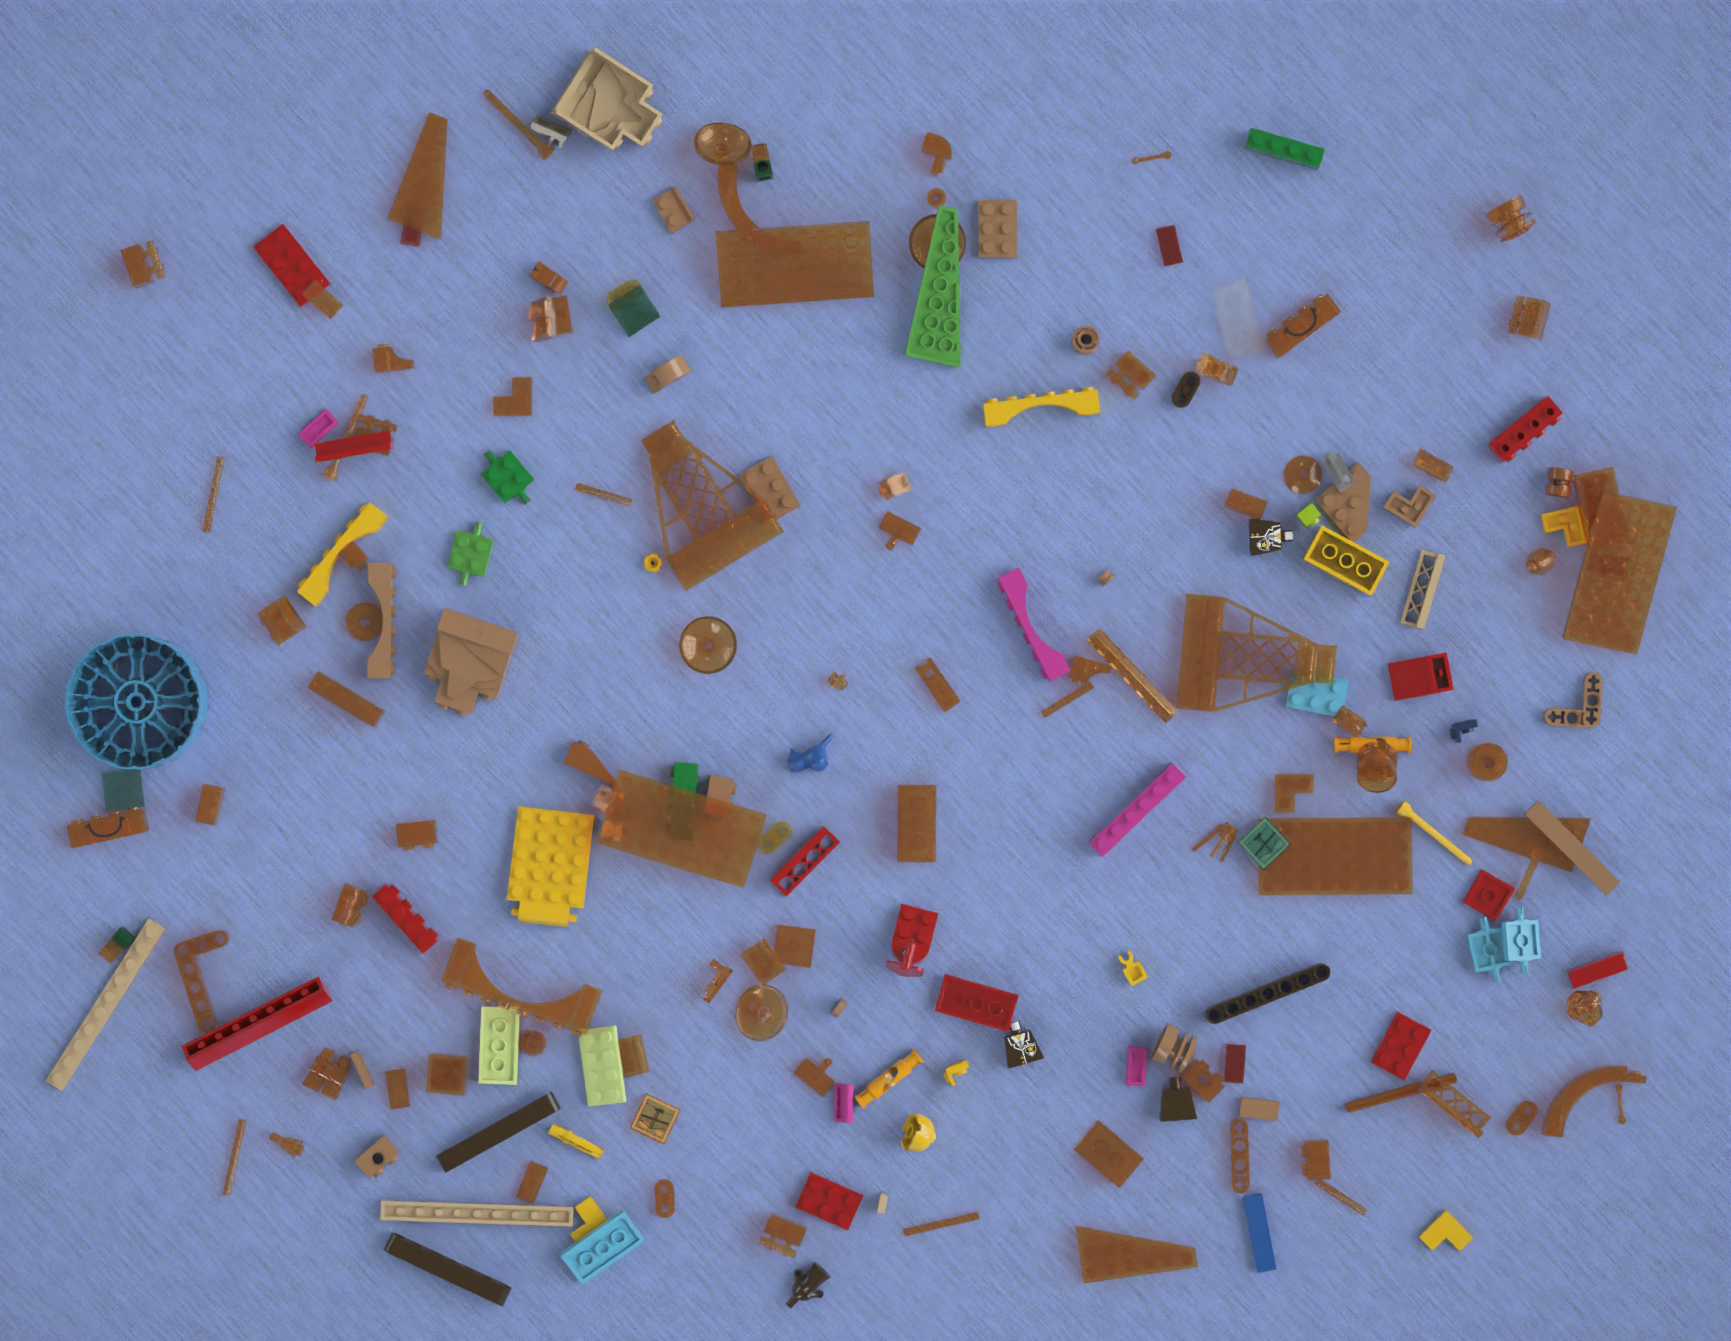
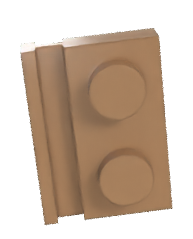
M677 187L652 200L671 234L695 221Z

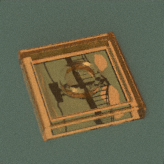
M646 1093L630 1129L665 1144L681 1109Z

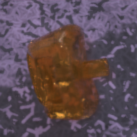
M832 672L828 679L829 685L839 690L845 689L848 685V681L844 678L845 674L843 673L839 675L836 672Z

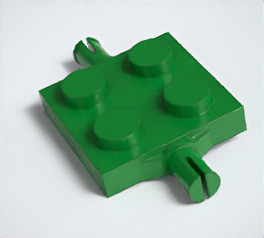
M488 450L484 456L489 460L490 465L480 475L504 504L518 496L526 505L531 499L524 491L534 481V478L511 450L498 458Z

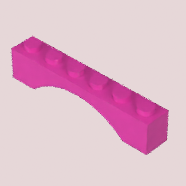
M1020 568L999 577L997 586L1001 593L1005 592L1008 598L1005 602L1010 611L1014 610L1016 614L1014 620L1018 628H1023L1025 634L1022 636L1027 645L1031 644L1034 650L1031 654L1035 662H1040L1042 668L1039 670L1043 678H1048L1051 681L1071 671L1063 654L1046 645L1031 627L1025 605L1028 584Z
M1171 763L1088 843L1103 857L1186 776Z

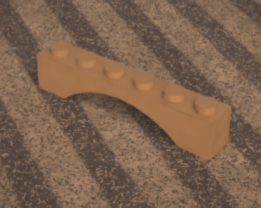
M368 563V583L374 589L380 601L383 615L382 633L374 652L367 659V678L392 679V675L396 674V663H393V655H396V644H393V636H396V625H393V617H396V606H393V598H396V586H393V579H396V567H393L392 563Z

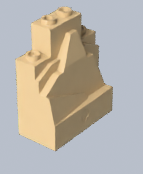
M596 47L589 49L550 112L551 115L609 150L620 147L623 142L622 136L640 147H643L644 144L648 145L653 137L651 132L654 128L657 129L663 120L661 119L663 115L661 112L644 102L645 99L648 100L651 97L653 84Z

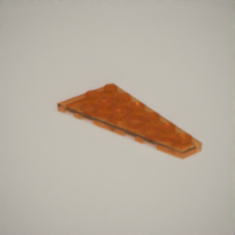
M429 112L387 219L441 240L448 120Z
M1468 817L1462 835L1562 870L1573 872L1575 864L1527 817ZM1557 818L1583 843L1591 818Z
M1075 1225L1083 1283L1198 1267L1195 1247Z

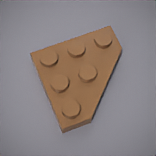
M1359 462L1349 470L1356 481L1354 484L1339 492L1333 483L1314 499L1345 537L1352 542L1367 531L1371 476Z

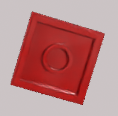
M1481 869L1462 902L1496 922L1515 888Z

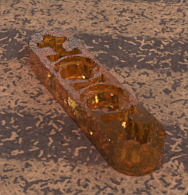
M1235 1118L1230 1124L1231 1182L1234 1191L1245 1193L1250 1185L1248 1124L1242 1118ZM1239 1121L1244 1125V1128L1241 1129V1135L1245 1134V1138H1234V1135H1238L1234 1125H1237ZM1243 1141L1245 1143L1244 1150L1236 1151L1234 1148L1235 1142ZM1238 1160H1243L1246 1164L1245 1168L1241 1171L1235 1168V1162ZM1235 1173H1246V1177L1242 1176V1181L1246 1183V1186H1243L1241 1190H1239L1238 1186H1235V1183H1239V1176L1235 1177Z

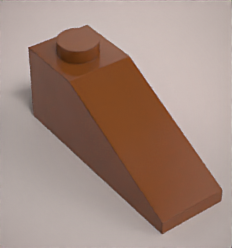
M580 740L578 743L573 742L564 763L617 787L618 782L596 754L588 748L589 744Z

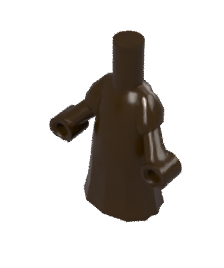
M813 1262L811 1268L801 1281V1270H795L793 1296L786 1302L789 1308H792L799 1300L808 1301L810 1298L823 1297L824 1292L819 1289L815 1293L813 1291L830 1279L831 1276L818 1263Z

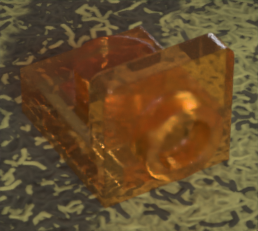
M905 472L878 483L880 494L884 497L885 501L912 490Z

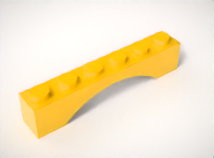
M1093 387L1082 388V392L1075 393L1074 389L1063 390V394L1055 395V392H1046L1041 397H1036V394L1024 395L1025 399H1017V396L1006 397V401L998 402V398L986 400L987 403H983L985 428L1004 426L1018 413L1037 406L1052 405L1063 407L1079 416L1100 414L1098 390H1093Z
M371 502L368 505L365 503L359 509L360 515L356 520L354 518L350 520L346 526L348 528L347 531L337 536L334 540L336 543L332 549L328 548L322 555L324 559L321 563H316L311 568L310 572L312 574L308 579L304 578L298 584L299 590L297 592L317 607L329 593L331 571L344 549L363 536L377 533L390 518Z

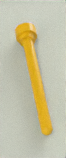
M1404 800L1398 806L1395 812L1399 816L1408 817L1466 865L1472 864L1470 857L1416 815L1407 801Z

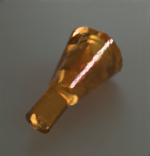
M274 1132L269 1137L270 1140L280 1144L293 1158L300 1156L304 1150L302 1140L281 1137Z

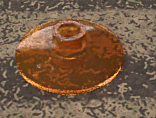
M1298 456L1287 463L1284 469V480L1288 488L1293 492L1307 494L1314 491L1320 485L1322 470L1318 462L1313 458ZM1301 471L1307 472L1306 478L1300 476Z

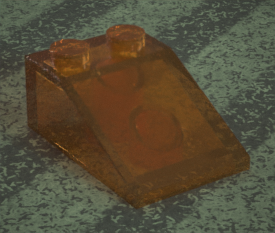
M1099 1120L1074 1149L1118 1188L1124 1184L1144 1159L1143 1156Z

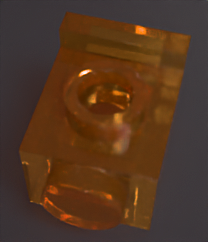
M354 541L339 553L340 557L346 556L345 562L351 568L355 566L361 572L368 566L367 561L370 558Z

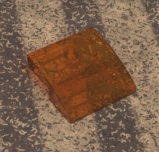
M544 297L531 302L528 320L535 322L532 341L542 342L555 338L556 316L551 297Z

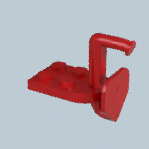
M901 903L891 942L892 953L900 962L888 960L886 968L903 977L923 976L924 970L913 965L922 962L928 955L939 913Z

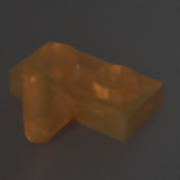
M889 511L886 512L879 526V529L892 535L886 545L889 551L894 549L898 539L913 546L921 530L920 527Z
M715 959L709 965L716 969L718 973L713 978L715 983L711 981L704 990L707 994L703 1000L707 1003L711 1002L733 972L728 966H723Z
M830 1057L825 1058L819 1067L808 1058H805L794 1071L798 1077L822 1097L835 1084V1081L824 1073L832 1064Z

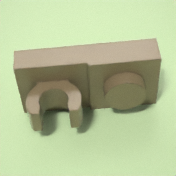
M538 115L530 126V129L539 135L551 136L549 144H552L554 139L559 140L558 148L564 145L572 132L571 129Z

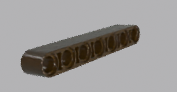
M1316 963L1214 1004L1206 1009L1205 1018L1212 1024H1218L1323 982L1329 978L1330 968L1323 963ZM1324 967L1326 969L1323 977L1316 975L1317 968ZM1301 974L1308 976L1307 983H1299L1298 978ZM1288 981L1290 989L1284 992L1281 990L1280 985L1282 982ZM1266 988L1272 990V996L1268 999L1264 998L1262 994ZM1249 995H1252L1255 999L1251 1006L1245 1004V998ZM1232 1002L1236 1003V1011L1229 1013L1227 1005ZM1218 1010L1219 1017L1216 1020H1211L1209 1018L1210 1011Z
M550 1092L445 1150L436 1157L446 1173L557 1112L561 1107L554 1094Z
M391 1232L383 1249L385 1252L500 1306H504L512 1289L498 1280L394 1232Z

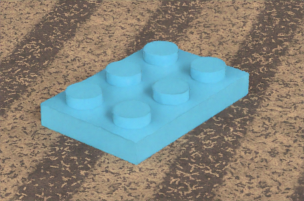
M1292 669L1285 707L1342 718L1349 680Z

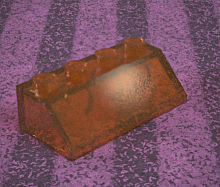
M898 785L897 862H936V785Z

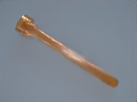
M490 90L484 91V96L538 149L539 156L544 161L553 154L555 149L550 144H543Z
M366 394L360 396L343 438L352 436L368 400ZM341 459L333 460L331 465L324 469L322 476L337 481L339 476L337 474L339 471L338 466Z

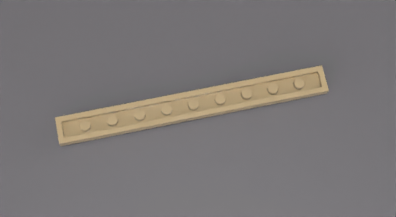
M150 918L147 920L46 1079V1082L61 1091L64 1090L166 929L165 927Z
M381 1200L380 1220L573 1227L574 1207Z

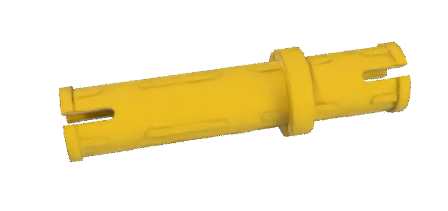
M553 1123L548 1132L549 1135L563 1141L565 1145L569 1144L597 1160L600 1159L605 1149L573 1134V1131L570 1129L568 1131Z

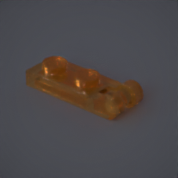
M931 657L922 666L918 665L915 667L944 712L960 702ZM929 669H932L934 674L927 677L925 672H927Z

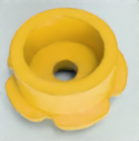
M653 553L644 558V568L647 571L657 572L660 570L662 559L657 554Z

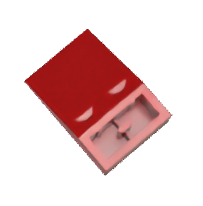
M1447 652L1387 663L1394 701L1454 690Z

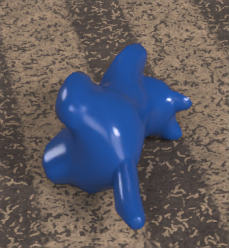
M829 734L819 745L803 753H798L791 748V753L787 759V767L790 768V772H801L808 767L817 772L826 769L828 762L826 760L825 746L831 742L833 734Z

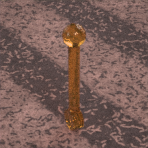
M1166 151L1160 155L1143 158L1133 157L1132 163L1138 164L1142 161L1159 158L1169 159L1171 153Z
M1617 1084L1615 1086V1089L1618 1092V1103L1620 1113L1618 1122L1620 1124H1625L1626 1118L1623 1114L1621 1094L1623 1086L1621 1084Z

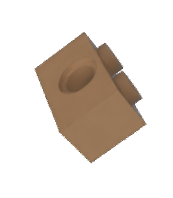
M385 1134L354 1162L368 1178L372 1176L376 1178L384 1171L382 1168L387 1163L391 1165L399 1158L397 1154L400 1151ZM374 1154H382L383 1162L377 1163L374 1160Z

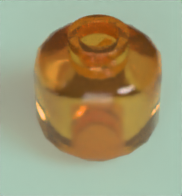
M1539 547L1527 556L1526 567L1532 574L1543 575L1554 567L1555 555L1550 549L1547 550L1544 547Z

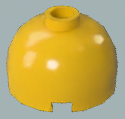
M919 1113L910 1114L902 1129V1132L906 1131L905 1137L901 1138V1146L904 1150L921 1152L927 1149L931 1143H934L936 1133L934 1132L931 1120Z

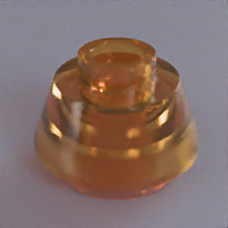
M530 1030L522 1035L520 1047L526 1055L538 1056L545 1050L546 1039L541 1032Z

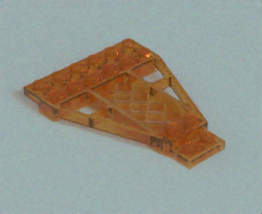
M674 420L641 440L650 455L666 559L685 591L690 590L784 532L767 500L686 439ZM692 454L695 457V459L687 458ZM702 458L707 459L732 478L734 482L720 489ZM683 460L681 470L671 468ZM686 460L697 462L694 473L684 471ZM699 466L705 476L697 474ZM667 470L666 476L664 478L662 473ZM670 470L680 472L678 483L668 481ZM683 473L693 475L691 486L681 484ZM696 476L706 478L704 490L694 487ZM709 482L715 492L707 491ZM668 483L677 485L675 495ZM659 484H662L678 511V516L665 523ZM736 484L741 485L759 500L756 504L738 515L734 514L723 495L726 490ZM680 486L690 488L688 499L678 497ZM693 489L703 491L701 503L691 501ZM706 492L716 495L714 506L704 504ZM677 499L687 501L685 512ZM718 499H720L725 509L717 507ZM690 502L700 505L697 516L688 514ZM703 506L713 508L710 519L700 517ZM716 509L726 511L724 522L713 520ZM687 516L697 518L695 527H693ZM679 519H683L694 541L671 555L666 527ZM700 519L710 521L707 532L697 530ZM713 522L721 524L711 531ZM697 532L703 533V534H705V535H703L702 537H699V535H698Z
M1187 594L1176 709L1217 712L1312 683L1334 684L1337 646L1317 644L1226 597ZM1225 603H1229L1251 614L1250 630L1247 634L1223 631ZM1254 617L1289 633V637L1254 634ZM1222 636H1229L1224 642H1222ZM1234 637L1249 639H1247L1244 643L1239 645V643L1234 639ZM1232 638L1238 645V648L1229 654L1223 645ZM1253 639H1263L1267 641L1259 647ZM1251 640L1258 649L1248 655L1242 647ZM1272 640L1285 641L1286 643L1278 649ZM1271 642L1277 651L1267 657L1261 648ZM1291 642L1298 643V650ZM1290 644L1296 652L1287 659L1280 650ZM1222 648L1228 656L1220 662ZM1239 649L1247 656L1240 664L1232 657ZM1258 651L1266 658L1259 666L1251 659ZM1279 652L1286 661L1276 668L1270 659ZM1297 655L1295 669L1289 661ZM1230 657L1237 666L1227 673L1221 664ZM1249 659L1256 668L1247 675L1240 666ZM1269 661L1275 670L1266 677L1260 670V667ZM1286 663L1294 670L1287 678L1279 671ZM1219 666L1226 674H1219ZM1239 668L1245 676L1230 674ZM1258 669L1264 678L1250 677V675ZM1277 671L1283 679H1272L1269 677ZM1295 674V681L1288 680L1291 676ZM1218 679L1243 680L1245 682L1243 700L1216 707ZM1249 681L1285 684L1281 689L1247 698Z

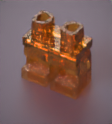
M325 1048L316 1057L302 1085L318 1092L325 1081L326 1083L321 1090V1094L337 1100L350 1069L348 1068L351 1059L341 1055L338 1063L331 1061L334 1051Z

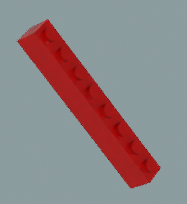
M318 976L181 1046L185 1058L191 1067L198 1071L331 1003L332 998L327 986Z

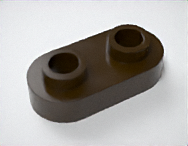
M1186 372L1180 379L1172 394V403L1176 407L1184 408L1191 402L1200 385V377L1197 373ZM1188 378L1193 379V385L1187 384ZM1179 395L1184 396L1185 400L1183 402L1178 401Z

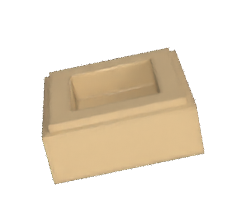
M881 1192L877 1213H885L888 1193Z

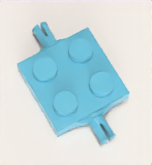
M1515 908L1516 920L1502 922L1504 960L1520 962L1521 973H1529L1527 961L1541 959L1538 920L1530 921L1524 919L1523 908Z
M1487 917L1479 918L1481 930L1476 933L1467 934L1474 971H1491L1493 982L1501 981L1499 969L1513 964V961L1504 960L1502 927L1489 928Z

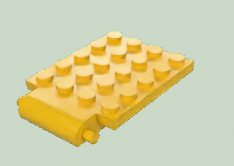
M518 806L507 900L520 901L519 908H512L511 915L518 916V922L568 927L569 922L576 923L577 915L570 914V908H584L595 815Z

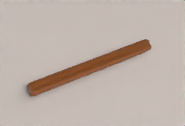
M1450 1073L1346 1102V1110L1348 1113L1455 1084L1457 1083L1455 1073Z

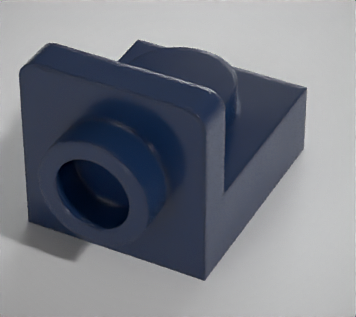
M1471 719L1451 724L1452 728L1449 729L1451 739H1455V743L1462 742L1459 731H1462V734L1473 732V728L1478 727L1477 720Z

